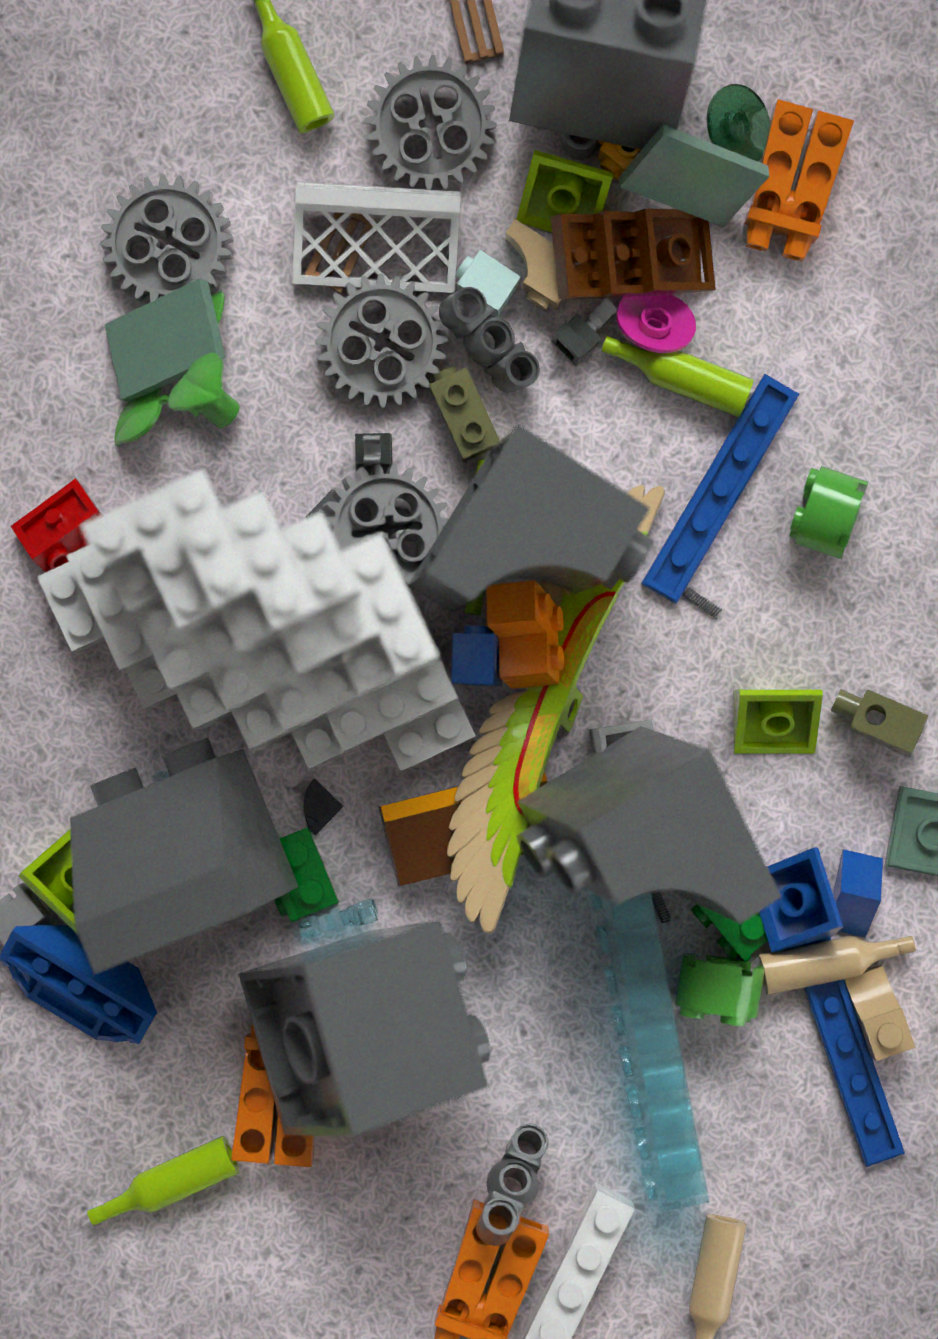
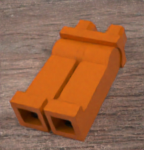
M777 99L772 110L761 160L762 164L769 167V178L752 196L750 209L744 221V224L748 225L745 246L759 251H767L772 232L787 236L782 256L802 262L811 247V243L814 244L819 237L822 227L820 223L854 120L818 110L812 122L809 139L793 191L791 187L813 109Z
M252 1023L251 1033L245 1036L244 1042L246 1053L231 1161L269 1164L272 1158L276 1103ZM278 1114L274 1164L312 1167L314 1162V1136L284 1135Z
M473 1199L442 1303L438 1306L435 1315L434 1326H436L434 1339H459L460 1335L469 1339H509L507 1336L549 1237V1226L520 1216L518 1226L509 1240L502 1246L487 1291L484 1293L483 1291L500 1245H488L478 1236L476 1224L484 1209V1203ZM496 1214L488 1216L489 1222L494 1228L499 1230L506 1229L507 1223L503 1217Z

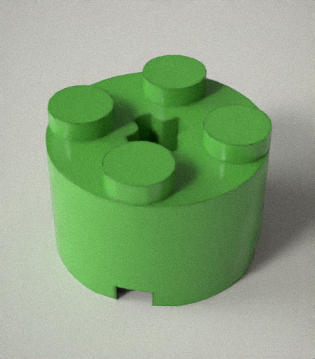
M823 466L820 467V470L811 468L802 498L808 500L805 508L797 507L790 526L789 537L795 538L794 544L842 559L859 513L860 503L866 492L868 481Z
M684 953L675 1004L680 1006L679 1015L697 1019H704V1015H721V1023L745 1026V1022H751V1018H757L765 967L759 965L753 968V971H750L751 962L745 963L743 960H731V958L707 954L706 961L695 959V953Z

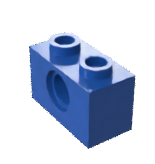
M464 626V633H453L451 683L502 687V679L499 675V637L488 626Z

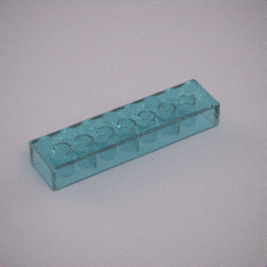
M588 890L592 910H594V913L600 912L603 925L595 926L599 949L602 954L608 953L610 965L603 966L607 991H609L610 995L616 994L618 1006L610 1008L617 1036L624 1035L626 1045L618 1047L625 1078L632 1077L633 1087L626 1088V1093L633 1119L639 1118L641 1127L633 1128L640 1159H647L648 1168L641 1169L648 1201L656 1200L660 1212L709 1203L651 892L637 895L616 905Z

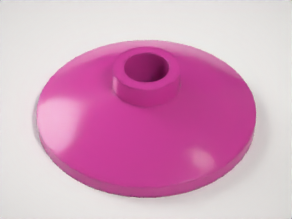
M673 294L623 297L617 308L616 320L624 336L638 347L651 352L672 353L682 350L689 345L696 332V320L691 309Z

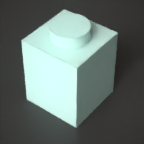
M479 250L474 259L467 256L455 277L460 279L457 283V290L463 287L478 289L483 293L487 304L494 308L492 314L496 316L500 315L521 281V276Z

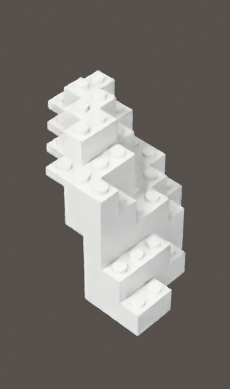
M202 468L82 524L81 527L90 545L67 555L69 562L37 576L71 652L80 653L106 641L118 669L127 672L143 709H152L178 696L193 729H205L233 715L249 749H258L292 733L308 769L384 735L400 771H403L475 737L474 731L382 534H378L341 552L322 512L281 530L263 490L222 508L207 474Z

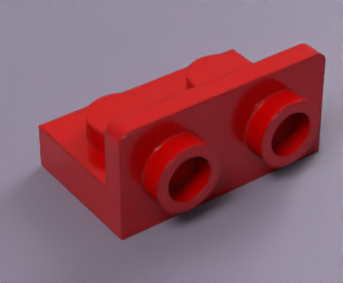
M75 478L10 527L31 559L46 573L69 562L67 555L90 545L81 525L103 514L83 485Z

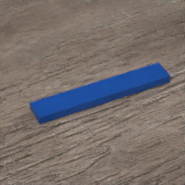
M767 374L763 375L740 417H738L641 582L643 586L677 604L800 395L799 393Z
M831 938L824 939V940H820V941H816V942H812V943H809V944H814V943H819V942H823V941H828V940H831ZM845 980L805 987L804 991L865 1166L868 1167L905 1154Z

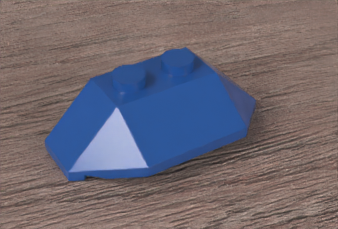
M68 925L15 926L0 953L1 963L4 966H8L12 978L27 998L96 1040L112 1042L129 1041L131 1044H140L158 1013L138 967L125 961L94 974L79 934Z

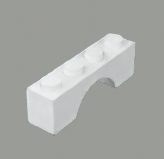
M595 1182L576 1221L572 1237L563 1258L549 1284L541 1292L523 1329L524 1339H572L635 1210L632 1200Z

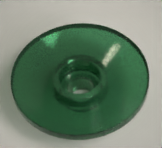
M741 84L724 86L713 95L707 110V130L711 143L758 162L762 158L770 126L768 111L761 98L749 87Z

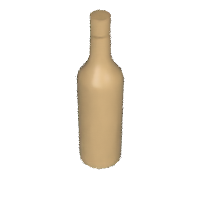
M847 936L762 954L758 956L759 965L765 967L763 985L766 994L772 995L862 975L874 962L899 954L916 952V947L912 936L875 943L866 942L855 936Z
M715 1214L706 1215L689 1304V1312L696 1328L695 1339H713L717 1330L730 1316L747 1225L742 1220Z

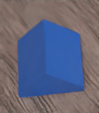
M818 847L811 848L767 866L781 895V898L759 911L771 952H778L831 938L843 927Z

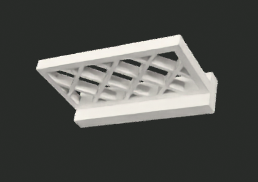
M297 182L292 284L346 287V284L349 282L354 287L361 288V277L366 276L367 278L375 271L377 275L383 274L385 285H391L393 279H389L379 267L396 252L411 268L400 279L401 289L405 290L411 282H414V291L455 293L461 203L460 192ZM304 210L321 211L332 223L316 239L303 227ZM329 212L343 214L336 220ZM351 213L362 214L372 225L356 242L340 225ZM370 214L385 216L376 222ZM392 216H403L414 229L396 244L381 226ZM411 217H423L425 219L417 225ZM433 218L451 219L450 235L438 246L422 230ZM336 228L351 246L334 261L321 247L319 242ZM377 230L392 248L374 263L360 245ZM418 233L431 247L432 251L417 265H414L400 248ZM304 235L310 244L302 251ZM449 244V254L447 259V257L441 252V250ZM315 247L330 265L319 276L309 277V275L301 274L302 258ZM354 250L370 266L359 278L347 277L339 267V264ZM436 254L448 267L447 283L430 282L420 271ZM333 269L340 275L325 277ZM416 274L421 281H410L408 279ZM367 278L371 286L376 285L377 279Z

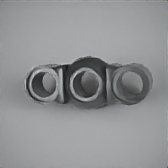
M463 287L444 298L439 307V317L443 325L453 330L457 339L464 336V348L469 358L480 365L488 366L484 369V372L492 377L494 385L500 391L506 393L516 392L537 380L540 372L538 360L531 352L525 351L522 342L515 344V334L507 321L500 316L491 315L494 308L487 304L482 292L473 287ZM458 300L466 304L469 312L468 318L459 313L457 308ZM484 332L492 335L495 343L494 349L489 348L484 342ZM511 363L518 366L521 374L520 380H516L510 372Z
M528 1123L518 1127L509 1140L501 1161L493 1165L488 1173L486 1182L488 1196L476 1224L478 1236L488 1245L498 1246L507 1242L518 1226L520 1215L524 1208L530 1205L537 1196L538 1178L536 1174L540 1169L541 1159L548 1149L549 1143L547 1134L538 1125ZM523 1140L530 1142L534 1146L536 1153L531 1155L525 1154L520 1150L517 1142ZM503 1178H515L520 1183L522 1190L518 1192L510 1191L504 1185ZM493 1214L500 1215L506 1221L507 1228L503 1230L494 1228L490 1224L488 1216Z

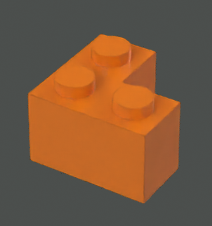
M535 580L487 586V626L499 637L500 678L511 689L559 684V671L564 669L563 649L560 645L558 646V631H562L564 627L561 607L555 604L549 593H546Z

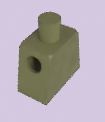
M840 689L831 709L832 712L852 720L850 731L909 758L914 751L929 716L868 689L863 698ZM875 710L884 714L885 720L881 724L875 725L866 720L867 714Z

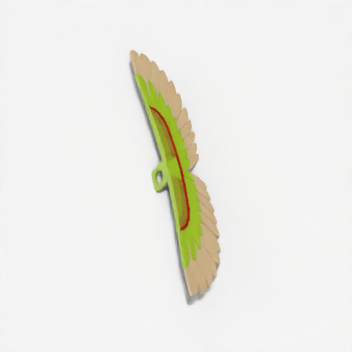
M639 485L632 488L627 494L650 508L638 528L639 531L649 537L648 532L664 498L665 490L663 487L657 486L644 496L645 487ZM620 579L611 589L600 584L577 594L552 583L541 581V588L546 593H549L551 599L557 606L561 607L563 612L564 627L562 631H558V646L560 645L563 649L564 669L559 671V684L526 687L527 690L524 692L508 695L495 702L489 709V713L492 716L485 720L479 730V733L484 736L479 738L470 749V755L474 757L465 765L462 772V777L465 779L457 788L455 801H462V803L453 814L449 824V829L454 831L449 841L447 854L449 857L455 856L450 879L453 882L459 879L456 889L457 900L459 903H464L466 900L465 914L470 922L475 923L480 915L481 926L486 933L491 934L495 930L509 888H512L521 855L517 835L526 830L529 825L517 801L540 787L559 727L561 726L566 732H570L583 699V694L576 687V684L598 634L619 596V592L624 584ZM574 701V707H573L572 713H571L570 717L568 718V712H569L570 706H571L572 702Z

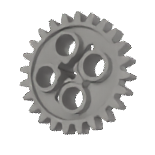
M431 55L428 66H422L418 56H415L413 62L414 69L408 70L400 62L398 63L400 76L396 78L388 72L384 74L389 84L387 89L378 85L374 86L375 92L381 99L380 101L367 102V106L376 111V116L365 118V123L376 126V131L366 135L368 141H379L380 145L373 150L372 154L373 156L386 155L387 159L382 165L383 170L389 169L393 165L397 167L396 181L400 180L406 173L410 175V187L412 188L416 185L418 179L421 178L424 179L427 190L431 189L433 179H439L443 189H446L448 186V176L453 175L459 183H462L463 175L461 170L463 168L473 174L477 171L472 162L474 157L484 161L487 159V155L480 147L481 145L494 144V140L485 135V130L497 127V123L486 120V115L495 111V106L483 105L482 101L490 92L488 89L476 91L475 87L480 80L478 75L470 80L464 78L467 70L465 64L457 72L451 70L452 58L448 57L443 67H438L435 55ZM421 87L427 88L433 117L436 119L441 118L442 123L437 125L436 128L442 153L440 159L434 157L429 130L419 126V123L425 120V112L419 92ZM443 87L453 89L457 95V104L450 109L440 108L434 100V95L438 89ZM408 96L417 102L418 111L413 117L404 119L396 114L394 106L399 98ZM450 128L461 129L467 137L466 145L459 150L448 148L443 141L444 133ZM411 137H419L426 142L427 152L420 159L409 158L404 152V144Z
M161 174L159 186H153L149 178L145 177L144 190L139 191L134 185H129L132 194L129 200L120 195L116 196L122 208L120 211L114 209L107 210L109 216L114 220V224H103L101 226L105 233L111 235V238L100 241V245L103 249L112 251V253L103 258V261L108 266L117 265L110 273L113 280L126 277L121 285V289L125 293L136 287L135 299L138 302H141L147 294L150 295V302L197 279L208 281L211 287H218L213 274L215 272L227 274V270L220 263V260L232 259L231 251L223 248V245L234 242L232 234L222 232L231 226L229 218H217L224 210L221 203L209 206L213 199V194L210 190L199 196L200 186L197 181H193L186 189L184 188L182 176L178 175L174 184L169 185L165 174ZM156 206H164L169 211L167 218L161 223H152L148 218L150 211ZM141 224L163 238H168L172 233L173 239L179 246L199 253L200 257L197 260L192 259L171 245H166L162 250L160 242L155 237L135 230V226ZM199 224L205 227L204 235L200 240L191 242L185 239L184 234L189 226ZM138 242L150 244L149 253L143 259L136 260L130 257V251L134 244ZM174 260H181L186 263L185 272L178 278H171L166 275L167 266Z
M378 274L376 285L373 286L370 285L366 276H362L361 289L357 290L348 282L346 284V291L348 293L346 298L337 293L333 294L332 297L338 305L336 309L324 306L323 312L331 319L330 322L317 323V327L327 332L326 337L316 339L315 344L325 346L327 352L322 353L317 359L318 361H330L332 365L324 373L325 377L334 374L340 377L334 387L336 390L346 384L350 386L348 399L354 398L358 392L363 393V405L367 406L372 396H377L380 408H384L387 396H392L398 406L402 404V392L405 391L411 398L415 399L417 393L414 385L419 384L428 389L429 382L425 377L426 373L435 375L440 372L432 362L433 360H444L446 358V355L436 350L437 345L448 342V338L436 335V330L444 326L442 321H433L431 317L437 312L439 307L438 305L429 308L424 306V302L429 295L427 292L417 298L412 295L415 289L414 282H411L403 290L400 288V278L397 275L391 285H385L383 274ZM369 302L379 303L385 312L384 320L378 324L366 322L362 316L363 306ZM354 321L375 335H379L383 330L389 333L387 340L393 345L413 354V360L408 361L387 347H384L380 352L376 351L373 348L375 341L351 329L349 323ZM411 322L418 326L420 337L417 343L408 345L400 340L398 328L402 323ZM355 337L363 342L365 353L361 359L350 360L344 356L342 345L348 338ZM389 357L395 359L401 369L398 378L390 381L383 379L378 372L379 362Z
M375 464L371 469L370 476L362 467L356 471L357 481L348 475L342 480L345 490L335 487L330 492L337 503L327 502L323 505V509L332 515L325 519L341 552L378 534H382L409 593L415 590L408 586L409 582L449 519L440 517L439 513L448 506L447 502L435 504L433 499L438 494L439 489L435 488L426 492L423 488L427 477L424 476L417 482L412 481V468H408L399 476L396 464L390 465L386 474H384L380 464ZM397 498L403 499L409 504L411 508L409 517H403L397 513L394 507ZM357 503L364 504L370 509V522H363L357 518L355 514V505ZM411 523H419L421 526L420 530H399L389 537L384 532L354 538L351 535L352 531H373L382 524L386 528H396ZM403 538L410 539L416 544L417 555L415 558L405 555L402 551L401 542Z

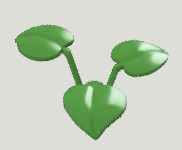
M222 291L211 295L218 324L222 316L225 294ZM209 353L197 359L190 366L186 375L182 377V380L174 386L170 395H161L162 389L160 388L134 401L127 402L117 421L114 436L115 445L119 447L120 444L133 442L145 435L156 423L164 404H169V407L174 411L187 410L195 417L202 414L219 429L228 426L236 418L240 404L222 389V358L217 353Z

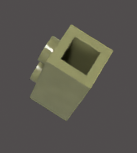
M452 366L433 376L435 382L429 384V388L463 463L491 451L492 447L500 439L467 368L458 371L456 366Z

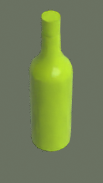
M253 0L263 26L260 42L261 49L299 133H307L329 123L335 118L334 111L298 31L278 16L271 0Z
M609 336L606 337L601 349L602 352L617 356V358L636 365L653 385L736 417H740L754 382L752 378L682 351L672 353L651 352L624 342L622 343Z
M220 1136L139 1173L134 1177L132 1183L123 1194L87 1211L91 1224L95 1226L108 1220V1218H113L127 1211L156 1212L239 1174L238 1162L231 1161L232 1149L225 1136Z

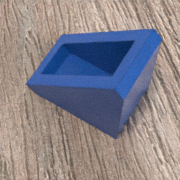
M842 849L833 890V896L843 927L838 932L866 938L881 902L883 858Z

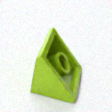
M534 150L516 220L522 224L552 232V216L558 214H595L602 212L614 173Z
M822 689L733 690L734 754H815L823 700Z
M69 829L28 865L18 877L78 934L75 926L71 830Z

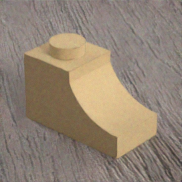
M514 219L506 232L505 240L518 251L524 261L527 277L523 281L522 289L528 292L525 298L542 310H546L548 306L557 310L563 299H559L553 243Z
M882 965L867 969L860 976L844 979L870 1056L874 1060L879 1061L916 1048L903 1009L893 993Z

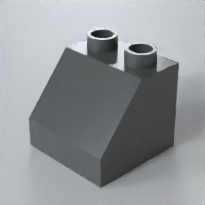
M205 738L162 756L170 776L168 778L144 787L137 768H133L90 786L98 807L71 817L70 830L75 926L94 974L247 914L299 887L244 749L216 757L209 738Z

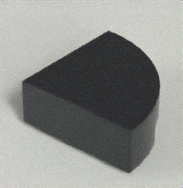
M314 778L310 782L305 792L303 810L306 823L311 832L316 836L344 805L317 779Z

